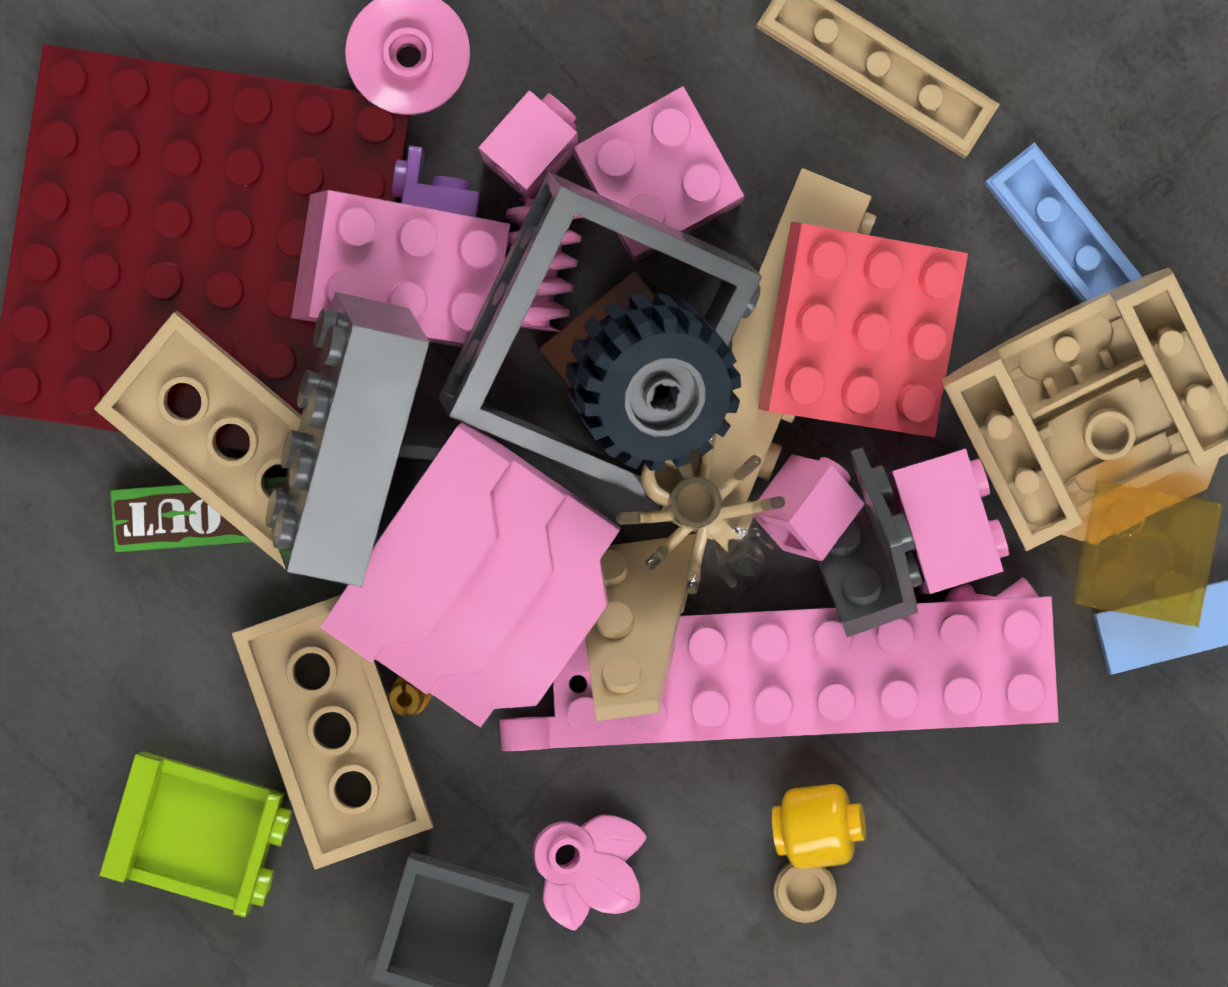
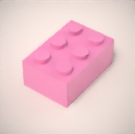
M331 190L310 194L291 318L317 322L321 309L330 310L335 292L409 308L429 342L463 348L505 261L510 224Z

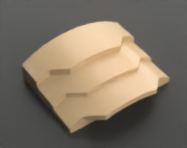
M1169 267L1126 283L1074 306L996 346L942 379L943 386L1026 551L1059 535L1095 544L1150 514L1207 490L1219 457L1228 454V384L1174 273Z

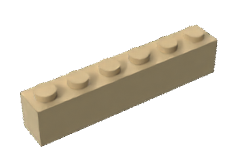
M804 168L801 169L759 270L762 278L759 282L761 290L757 305L749 317L741 318L731 339L733 345L732 353L737 361L733 366L741 375V387L732 391L740 399L737 413H727L725 416L731 427L724 437L716 434L714 453L711 460L710 484L717 490L734 471L743 465L750 469V474L724 498L719 508L752 502L748 498L756 478L760 477L768 481L780 454L782 446L772 442L780 420L792 423L795 417L794 415L758 409L791 222L869 235L876 219L875 215L866 212L872 196ZM698 450L688 454L696 478H698L700 456ZM748 514L727 518L728 525L740 537L745 538L754 517Z

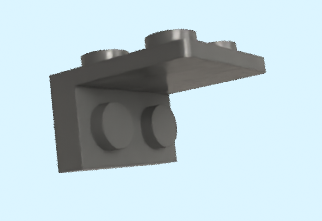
M863 447L850 451L861 499L865 504L824 560H816L847 637L918 613L913 587L923 584L917 562L911 551L915 549L909 526L903 513L896 515L891 503L894 501V495L887 474L882 465L871 468Z

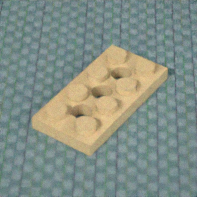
M176 311L116 381L94 410L285 568L278 548L273 547L272 528L266 527V512L271 494L264 485V475L269 467L281 464L286 436L289 430L298 431L302 415L182 314ZM187 383L198 390L201 396V408L196 416L182 418L170 410L167 396L174 384ZM237 424L246 430L250 438V447L245 456L229 458L219 451L216 445V434L221 426Z
M341 595L232 633L314 870L434 827L394 711L389 704V697L376 660L373 663L369 662L320 628ZM307 653L319 654L329 664V679L319 689H307L296 678V663ZM337 712L348 720L351 734L347 743L342 747L329 748L318 740L316 724L323 714ZM357 771L368 778L372 791L367 803L362 806L351 807L339 799L336 792V784L343 773Z

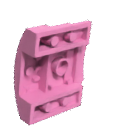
M461 422L372 549L363 586L348 585L320 628L369 662L373 663L376 659L425 694L431 693L481 728L494 709L536 706L608 605L600 559L621 527L480 429Z

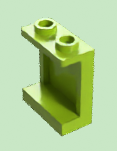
M143 751L135 754L99 876L122 883L127 880H133L234 910L233 915L246 918L252 912L254 904L264 907L271 888L274 870L265 868L271 844L281 847L289 827L292 810L282 808L286 793Z

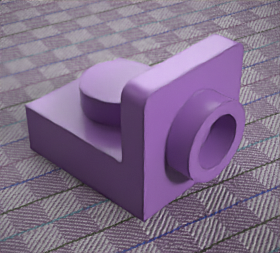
M410 146L408 160L396 161L392 197L402 198V204L479 218L481 208L480 193L469 191V181L454 177L433 176L432 185L422 184L425 162L423 147Z

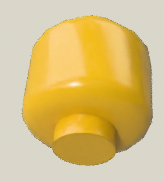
M837 784L790 789L785 793L781 805L773 806L772 829L777 854L779 856L787 855L790 863L799 869L847 864L853 857L855 842L866 840V823L862 804H851L845 789Z

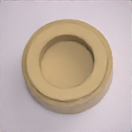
M789 862L781 868L775 878L773 894L776 904L781 912L793 921L801 923L815 922L829 913L836 900V884L826 867L799 869Z

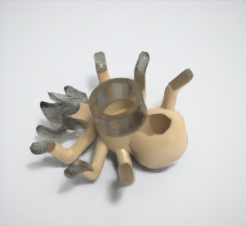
M716 433L709 439L713 449L704 456L701 454L699 456L698 477H695L691 463L677 468L672 460L665 461L664 471H650L646 464L643 465L641 483L646 496L656 504L666 507L667 510L622 512L616 515V522L620 525L673 521L679 526L646 560L645 566L649 570L655 569L692 530H697L688 565L686 587L687 592L694 595L699 589L701 563L707 539H714L716 541L715 549L718 557L716 572L730 588H735L737 582L725 569L726 562H728L734 572L742 576L754 575V571L747 563L746 556L753 558L760 565L766 563L762 549L751 540V537L758 538L769 549L776 547V543L761 529L731 528L728 525L727 518L778 509L785 505V499L777 496L721 508L724 498L761 464V458L758 455H752L717 488L710 481L711 460L714 453Z

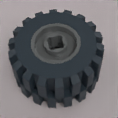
M641 293L630 295L629 306L621 308L617 301L605 306L604 309L608 316L600 322L592 316L583 326L589 334L585 341L575 338L570 351L577 362L566 363L565 377L572 385L571 388L567 389L570 402L577 410L578 416L607 454L612 458L618 455L624 465L636 469L642 460L650 471H664L665 461L672 460L678 468L690 463L688 454L695 450H698L704 456L713 449L709 439L715 433L724 437L731 427L725 419L726 414L737 413L740 399L732 390L741 387V375L733 366L737 361L731 349L703 315L698 314L693 306L683 300L676 304L669 295L656 293L653 302L650 303Z

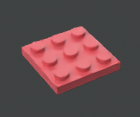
M791 222L758 409L935 437L944 390L942 379L947 374L968 253Z

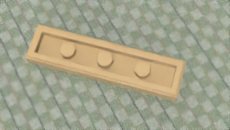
M772 0L756 26L757 29L964 159L968 156L1000 105L835 0Z

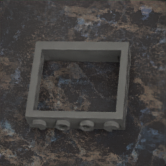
M547 172L438 398L447 414L454 419L650 500L646 496L641 483L642 467L645 464L643 460L637 469L624 465L622 461L483 403L574 215L577 214L723 279L704 318L720 335L731 351L733 346L731 338L741 318L749 317L757 305L761 290L759 282L762 276L746 260Z

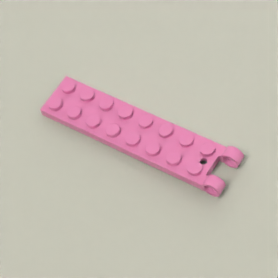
M1052 597L916 603L918 613L850 637L846 636L835 608L680 616L674 640L675 650L660 713L596 721L586 639L584 638L553 682L555 716L499 719L501 751L1056 723L1059 720ZM575 675H581L587 680V688L582 693H576L570 688V680Z

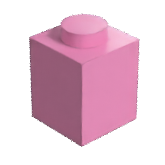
M792 454L758 499L772 500V509L751 515L783 551L823 561L865 503L848 484L851 477L838 463L826 457H821L817 461Z

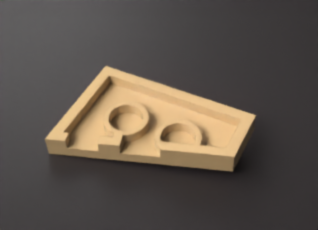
M696 534L687 535L664 560H658L655 557V551L667 538L610 545L601 557L608 605L585 637L596 721L660 713L675 650L674 640L677 627L687 600L688 565Z

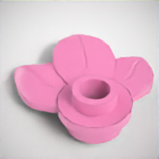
M606 814L598 815L581 826L571 822H557L543 829L534 842L532 858L537 871L545 878L542 901L549 915L562 926L575 931L587 917L590 907L600 912L611 914L624 913L635 909L640 903L639 883L632 868L625 861L642 846L646 840V834L629 820ZM563 845H573L575 849L573 859L567 864H557L555 859L557 850Z

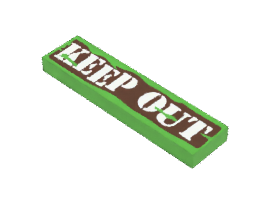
M286 477L264 478V485L270 494H272L273 490L282 491ZM186 485L110 490L115 552L253 542Z

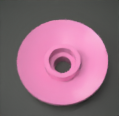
M373 0L358 14L351 25L346 40V64L354 85L373 105L390 113L400 115L422 114L443 105L462 85L470 62L469 39L459 16L442 0ZM409 46L418 49L421 53V58L415 66L404 67L397 61V56L401 49Z

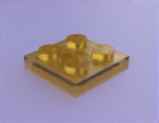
M1096 480L1072 602L1089 607L1199 627L1223 504Z

